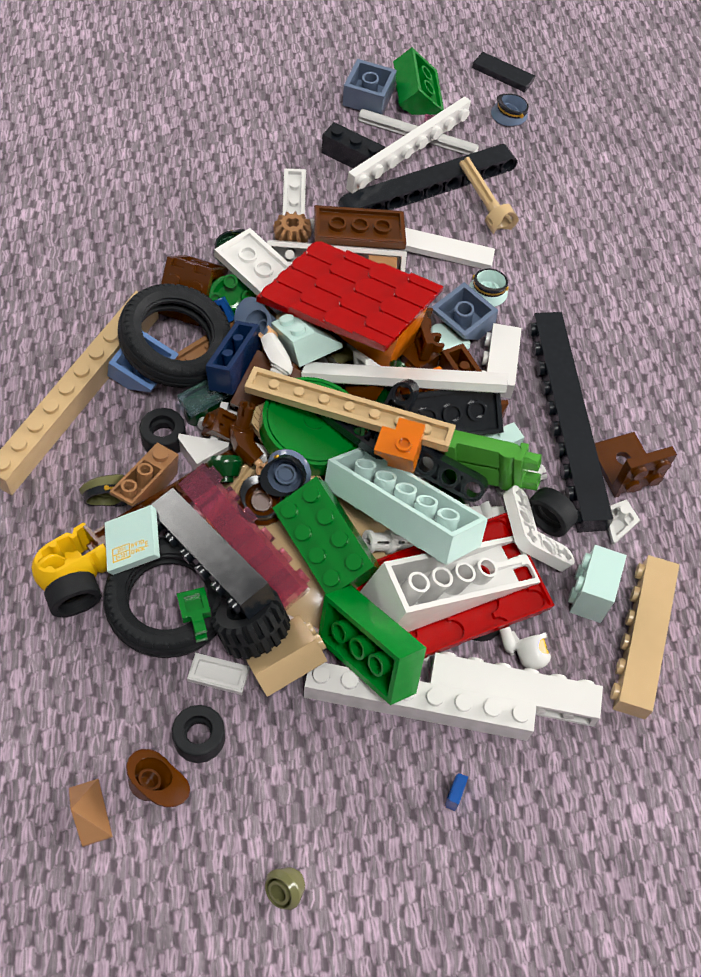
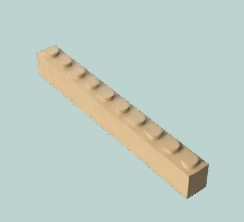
M135 291L134 294L128 299V301H129L136 293H138V291ZM126 303L0 449L1 490L10 495L15 493L110 378L107 376L108 363L121 348L118 340V321ZM158 312L151 314L142 322V331L148 332L159 318Z

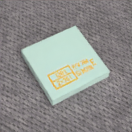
M149 505L105 522L108 573L114 575L160 558L157 512L155 507Z

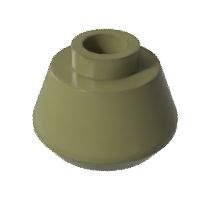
M292 867L270 871L265 881L267 897L273 905L280 909L292 910L296 908L305 891V881L301 872Z

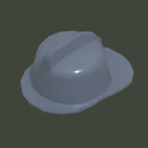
M248 297L243 299L235 310L234 322L237 320L260 325V332L264 335L267 334V326L269 325L272 328L271 322L277 319L269 313L263 304L256 302L257 298Z

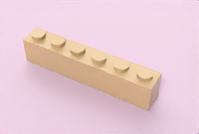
M648 555L643 564L639 563L636 568L635 578L638 579V584L633 587L630 601L634 602L633 609H629L625 620V625L629 626L628 634L624 633L620 649L624 650L623 658H619L615 669V674H619L618 683H614L610 694V699L614 700L613 710L641 719H646L653 712L680 564Z

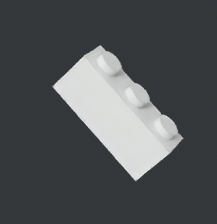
M493 323L491 333L486 332L484 346L488 347V351L483 353L482 365H485L486 368L482 372L508 373L507 393H500L503 398L511 399L516 381L522 328Z

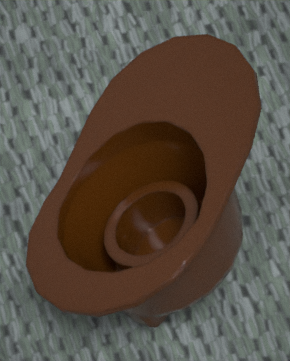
M140 749L128 758L126 771L129 777V788L138 799L152 801L156 805L163 807H177L188 799L190 786L187 779L159 752L151 749Z

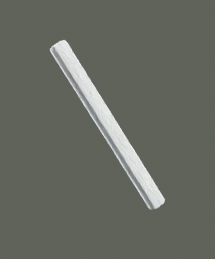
M361 109L358 117L360 122L404 136L418 127L417 125L365 109ZM442 134L438 139L430 142V144L465 155L478 152L479 149L478 144L446 134Z

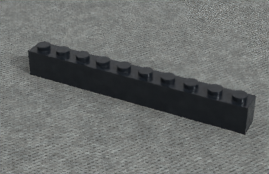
M562 312L534 313L532 322L528 324V335L533 338L532 353L533 356H537L536 370L538 376L541 375L542 377L541 393L546 395L547 399L545 406L546 414L551 416L550 432L552 436H555L557 442L555 444V454L561 460L560 476L566 482L565 496L573 503L577 510L578 519L575 523L577 533L607 531L614 519Z

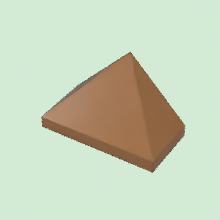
M99 779L70 787V808L82 847L112 838Z

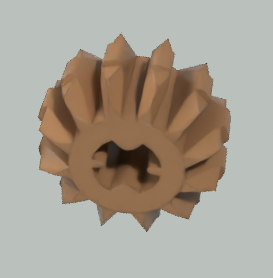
M286 211L285 216L279 215L273 225L275 240L307 243L312 235L310 219H306L305 214L298 215L296 211L293 214Z

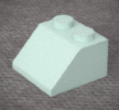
M285 314L278 320L271 322L273 330L277 332L278 339L283 344L290 359L299 368L343 348L342 343L324 328L294 317L291 314Z

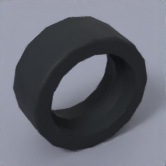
M543 487L538 489L529 499L536 527L548 535L554 537L564 536L578 519L577 510L573 503L555 489Z
M85 571L69 573L51 582L44 592L49 610L55 617H71L93 608L102 597L95 575Z

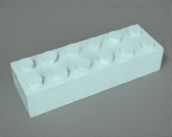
M360 447L328 459L325 482L335 496L342 498L353 505L354 508L361 510L373 518L374 521L381 523L396 535L403 537L414 544L415 547L433 556L437 561L447 565L481 547L488 518L414 474L389 467L385 459H376Z

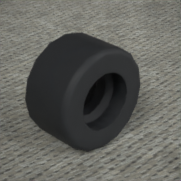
M169 408L154 409L146 413L139 425L142 446L147 452L156 443L175 453L180 452L178 435H186L184 419L178 412ZM161 428H168L173 431L171 434L163 437L153 434Z
M194 705L182 710L175 718L171 729L173 744L178 754L185 760L193 763L208 762L215 758L223 749L226 739L224 722L221 716L211 707L204 705ZM193 725H206L210 730L209 739L200 744L190 742L187 733Z

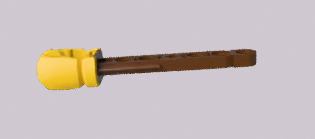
M228 450L220 455L237 454L234 452V450ZM205 463L120 516L151 505L172 488L190 504L222 483H218V478H204L206 474L211 473L208 464ZM187 486H195V489L190 492L182 491ZM81 523L73 528L72 534L65 533L43 546L35 555L31 567L32 575L39 587L45 591L51 582L69 573L85 571L94 574L96 578L97 572H106L105 525L92 531L85 523ZM86 550H89V551H90V552L86 553V554L83 555V556H82V554H81V553H83V552L86 551Z

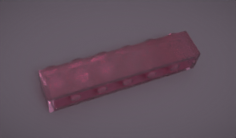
M202 463L178 485L221 536L277 592L287 611L311 590L307 585L310 581L309 577L301 568L295 571L289 564L293 560L283 547L278 550L272 544V541L275 540L274 536L266 527L260 529L254 521L258 518L248 506L243 509L237 501L240 497L233 488L229 486L226 489L220 483L223 477L216 468L212 466L209 469Z

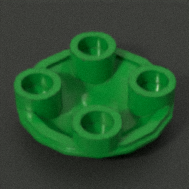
M233 274L219 277L212 283L209 298L212 301L225 296L234 315L237 306L243 299L248 297L256 298L255 293Z

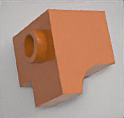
M399 417L395 429L382 426L374 448V454L384 458L389 467L414 473L422 450V440L426 425Z

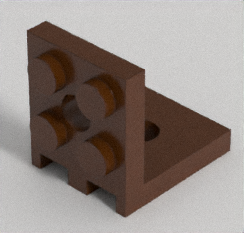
M188 255L168 256L161 284L188 286V288H194L200 291L201 294L204 293L209 297L212 280L227 275L228 268ZM158 312V314L201 326L191 317L179 312Z
M635 432L595 443L602 475L614 498L619 497L621 493L640 491L648 485H659L677 456L673 446L646 453ZM618 456H623V457H625V458H626L625 463H624V464H620V463L617 461L616 457H618Z

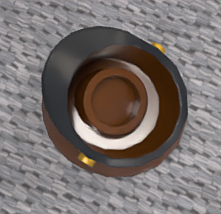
M253 475L248 477L241 485L239 510L242 516L250 523L258 526H268L279 520L273 507L285 498L275 497L266 493L261 487L260 475Z

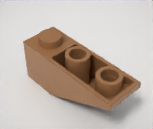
M156 443L110 490V494L130 506H134L164 489L178 474L179 454Z

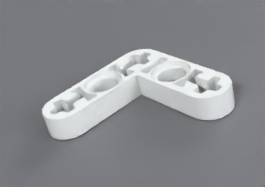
M516 485L504 492L503 498L513 537L519 549L561 572L574 565V557L566 546L537 531L526 493Z

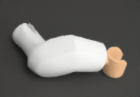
M268 325L267 334L264 335L260 332L258 336L261 338L264 351L271 363L270 366L272 368L270 371L286 376L291 375L293 370L291 359L278 339L277 332Z

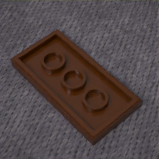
M314 205V241H321L330 245L405 249L407 243L404 211Z

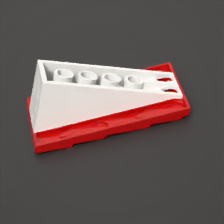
M507 512L488 519L481 547L445 565L422 549L412 546L376 559L380 565L379 569L370 580L357 588L360 593L426 647L424 659L435 654V652L445 651L464 642L506 628L514 623L540 615L555 606L530 555L521 551L515 543Z

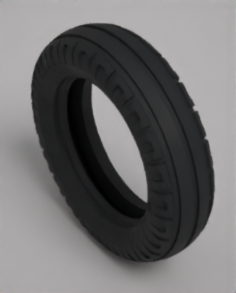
M158 284L139 291L126 303L118 321V340L125 358L141 375L164 386L188 388L208 381L206 364L231 327L222 309L204 293L201 294L200 291L194 288H188V286L179 284ZM159 311H175L185 314L197 321L205 330L209 341V349L205 354L193 360L182 361L165 357L156 352L146 342L142 333V322L151 314Z
M158 537L160 558L114 575L109 573L104 588L103 604L111 629L124 644L147 656L173 658L187 655L202 648L217 635L211 622L214 616L213 612L219 607L218 604L226 599V596L219 597L210 586L212 581L209 578L203 580L207 588V599L211 611V617L204 618L208 639L196 643L192 621L174 629H156L139 621L129 607V597L133 585L142 574L154 567L166 564L185 566L197 573L194 569L195 563L192 561L188 564L179 553L180 548L178 546L173 548L165 537Z

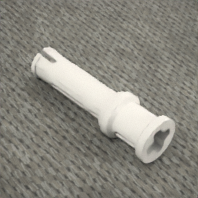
M365 530L362 535V539L371 553L374 551H384L386 554H392L396 550H404L414 546L408 540L396 535L392 530H385V532Z

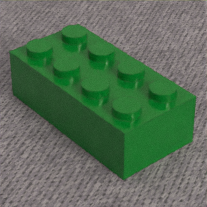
M317 476L273 507V510L325 594L349 585L357 589L370 580L379 569L380 565L330 487Z
M352 585L325 594L319 635L327 649L389 705L416 694L426 647Z

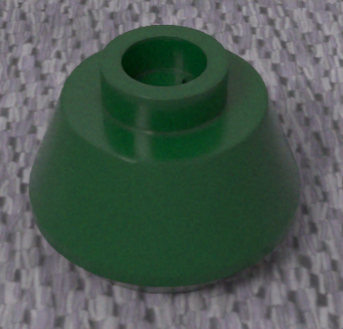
M237 455L211 456L207 464L212 477L218 478V483H233L234 478L239 477L244 461Z

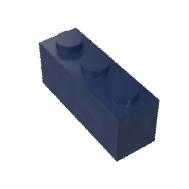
M236 320L206 364L209 390L234 394L256 351L262 350L261 338L258 336L260 325Z

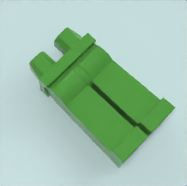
M455 430L448 452H445L446 456L486 477L488 485L499 486L505 491L515 485L522 490L525 488L537 491L541 474L529 472L528 470L539 471L542 454L529 452V444L521 443L519 446L512 442ZM446 470L448 479L457 480V475L453 470Z

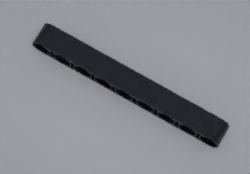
M499 144L359 189L353 194L351 192L347 193L339 199L338 206L394 210V208L397 209L470 185L471 182L459 165V162L463 161L466 157L470 158L483 180L512 171L516 167L518 160L506 144Z

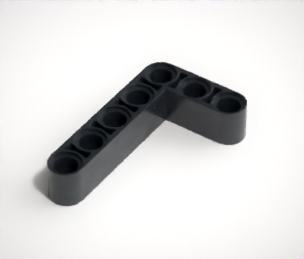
M404 379L396 383L391 388L384 404L410 412L419 395V386L411 379ZM401 386H406L410 390L409 398L401 396ZM422 445L415 473L467 501L476 502L482 498L488 489L486 477L443 453ZM423 457L432 459L434 463L433 468H428L424 465ZM446 470H453L457 475V480L448 479ZM469 483H477L481 491L479 493L472 492L469 489Z

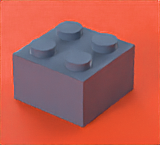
M357 59L344 84L342 105L360 111L365 109L383 115L395 89L397 70Z

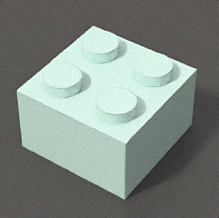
M594 545L590 554L585 553L582 563L578 565L574 579L577 580L575 587H572L568 602L572 603L570 613L598 623L602 622L615 602L627 555L598 545Z

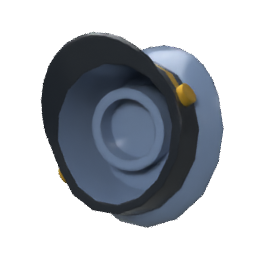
M500 94L497 96L498 102L492 107L491 115L498 124L516 126L527 120L529 104L523 97L516 94Z
M277 450L270 455L268 463L262 469L259 478L263 490L272 496L285 497L291 495L311 480L309 463L303 455L294 450Z

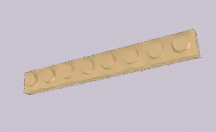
M255 366L244 386L245 393L380 432L382 426L395 429L399 417L426 425L422 445L448 452L456 425Z

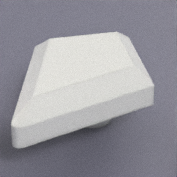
M627 499L610 506L614 520L608 531L613 545L640 521Z

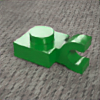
M205 588L176 593L183 623L192 621L196 643L208 640L204 618L211 617V611Z

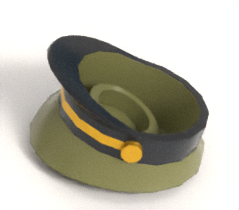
M105 475L85 482L79 488V492L84 498V504L89 506L115 507L128 505L110 494V490L125 475Z

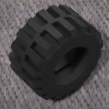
M272 587L275 599L249 620L241 612L238 614L233 612L226 602L228 600L227 597L214 610V616L211 621L212 626L230 656L233 655L237 659L241 657L243 659L260 657L261 654L265 652L267 654L272 651L274 646L278 647L281 644V639H285L288 635L287 631L290 630L291 626L289 623L290 618L277 592Z

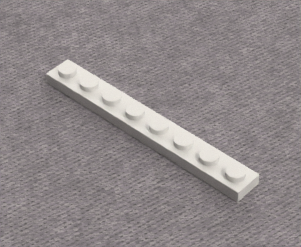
M466 97L461 98L349 171L346 189L352 194L360 188L363 189L369 182L378 179L383 173L393 169L398 163L408 159L413 153L423 149L428 143L438 139L440 135L450 131L458 123L465 121L470 113L471 100Z

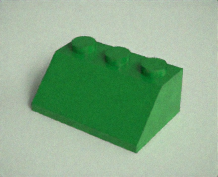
M411 47L393 61L394 69L397 70L396 90L399 97L398 104L402 110H407L411 115H437L444 110L437 70Z

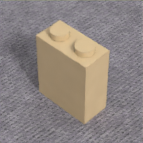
M299 615L290 620L291 626L290 630L287 631L288 635L285 639H281V644L278 647L274 646L272 651L267 654L265 652L260 657L246 659L267 697L327 662L323 650L327 647L322 638L316 633L310 621L304 623Z

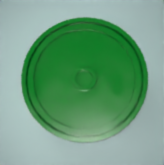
M315 377L296 378L348 393L340 386L324 379ZM266 399L259 420V432L263 445L270 455L277 450H294L303 455L309 463L311 476L326 475L328 459L359 448V446L324 422L313 412ZM358 427L354 429V432L357 435H364L365 428Z

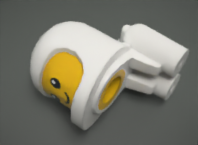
M510 627L499 630L505 651L510 653L511 656L517 651L522 666L538 670L548 665L551 654H549L545 639L548 638L546 632L519 640L516 633Z

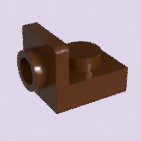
M221 407L208 412L202 422V426H204L202 435L207 437L213 434L232 444L230 424L236 421L237 416Z

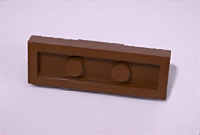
M427 307L415 338L420 360H429L432 352L441 353L445 346L444 343H439L442 336L440 333H431V319L428 317H431L433 308Z

